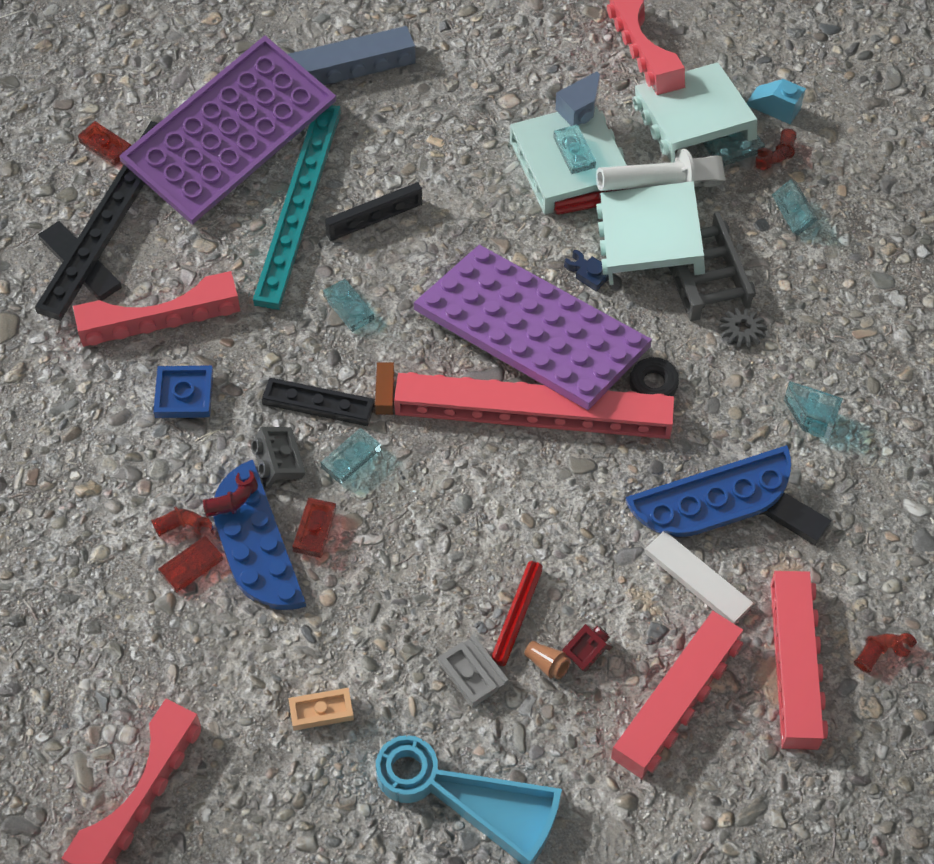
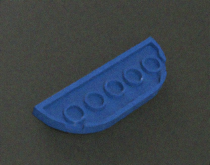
M787 445L627 496L626 503L638 521L657 533L661 534L664 531L673 537L701 534L756 516L772 507L783 495L788 485L791 472L790 452Z
M247 461L233 469L223 479L214 496L216 498L228 495L230 491L232 493L235 492L238 488L235 481L238 473L242 481L245 482L250 477V470L253 472L258 483L257 490L250 494L247 501L236 510V514L229 512L213 516L233 578L239 589L249 599L269 605L271 609L294 610L306 607L305 599L254 461Z

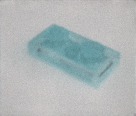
M578 124L554 130L553 138L571 175L596 167V160Z
M790 179L772 194L773 199L794 234L799 236L818 220L796 181Z
M346 279L323 290L324 298L351 332L374 320V313Z
M359 428L320 462L321 468L339 484H342L381 450L380 443L362 428Z

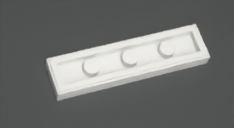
M663 531L645 548V554L716 613L730 622L736 624L752 608V601L670 534Z

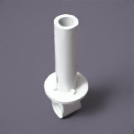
M679 149L676 152L674 163L599 167L596 172V183L600 191L635 189L694 181V187H714L726 183L722 156L692 158L687 149Z

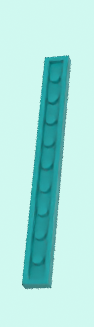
M331 105L309 124L253 297L254 306L280 310L341 115V106Z

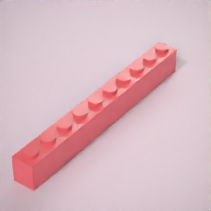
M409 372L398 373L394 407L395 415L670 439L673 426L674 396L608 390L589 410H586L545 385L528 384L526 382H501L496 379L478 380L470 377L455 378L444 375H420Z

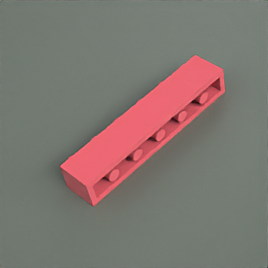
M774 571L770 586L782 749L819 750L823 739H827L828 724L826 720H822V710H825L826 700L825 693L820 692L819 682L823 680V666L818 664L817 654H820L821 640L819 636H815V627L818 626L819 620L818 610L813 609V600L816 599V584L811 583L810 572Z
M712 611L614 745L611 759L643 779L648 771L653 773L662 760V757L659 756L665 747L670 749L678 738L677 729L681 724L686 726L695 713V710L692 708L697 701L703 703L712 689L709 684L714 678L719 680L728 666L725 662L729 656L735 658L743 646V642L740 641L743 629L715 611Z

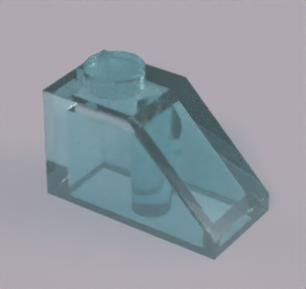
M789 381L784 402L802 431L809 432L816 437L830 438L843 398Z

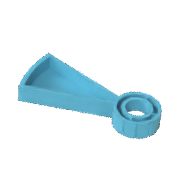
M405 735L391 739V741L382 746L376 758L378 786L390 799L401 803H413L424 799L428 794L432 793L521 864H534L541 854L557 817L562 789L438 770V760L435 751L430 744L416 736ZM402 757H412L420 763L422 769L416 777L405 780L394 774L392 771L393 764Z

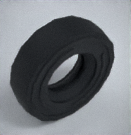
M659 357L642 359L635 364L630 373V388L634 392L674 396L678 389V372L675 366L665 359ZM650 373H657L664 378L665 383L659 388H651L645 384L644 377Z

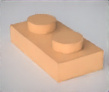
M349 688L288 698L293 731L354 720Z

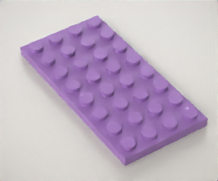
M264 35L120 155V161L193 225L335 103L336 95Z
M481 245L473 249L414 302V310L586 410H589L651 347L652 342L651 338Z

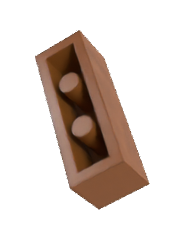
M377 362L376 415H393L394 362Z

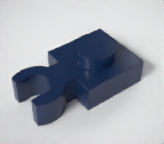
M574 250L572 258L577 261L573 262L567 258L564 260V267L571 272H576V279L596 292L609 279L608 275H603L602 262L593 256L587 261L580 251Z

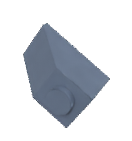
M597 71L556 92L555 110L572 128L585 124L594 117L600 74Z

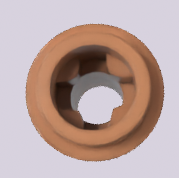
M535 641L529 643L524 653L550 679H561L568 671L571 660L566 657L565 652Z

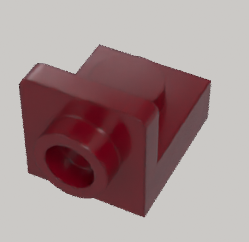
M585 624L562 651L582 671L586 672L605 650L610 651L613 645L607 641L610 635L597 625L594 628Z

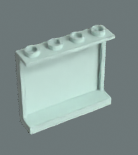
M718 62L685 71V88L656 95L652 86L649 87L647 82L635 86V96L632 98L636 111H640L644 125L649 126L653 139L658 140L662 154L667 155L671 163L675 162V150L740 131L747 142L757 139L756 116Z
M597 106L595 107L594 117L587 123L572 128L558 112L510 124V143L544 215L554 212V204L557 201L599 190L596 183V172L599 167L627 166L624 161L623 150L621 147H617L612 129H608L603 111H599Z
M694 181L601 193V203L596 205L598 219H603V221L598 222L600 238L605 237V240H600L601 256H606L607 258L601 260L603 275L609 276L610 285H614L613 273L693 264L695 275L705 274L704 252Z

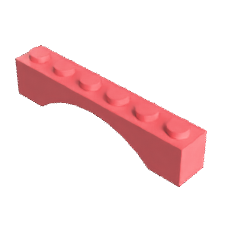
M610 0V4L607 5L608 16L610 19H614L617 32L622 33L623 42L629 46L632 58H636L639 71L641 73L644 72L647 85L649 87L652 86L656 95L685 88V67L677 54L655 45L641 31V26L645 21L644 0Z
M229 271L206 276L184 295L162 304L147 307H123L98 300L75 305L73 310L82 346L85 347L116 339L121 340L138 334H147L169 327L174 328L196 321L201 322L218 316H228L240 312V305L232 272Z
M168 699L164 700L149 723L151 737L149 757L145 771L136 788L126 801L109 816L94 825L79 830L61 858L64 864H116L115 860L122 850L125 851L130 846L134 837L133 832L138 824L143 823L149 816L151 811L150 805L155 797L161 796L165 791L169 775L173 769L177 770L181 766L185 757V750L190 743L193 744L198 739L201 733V724L196 713Z

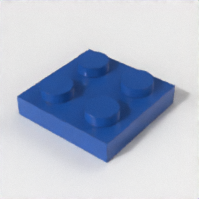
M212 365L157 366L153 411L155 418L210 417L214 372Z

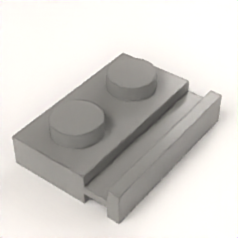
M474 635L470 636V639L466 642L459 643L438 657V663L472 708L495 694L501 687L508 685V678Z

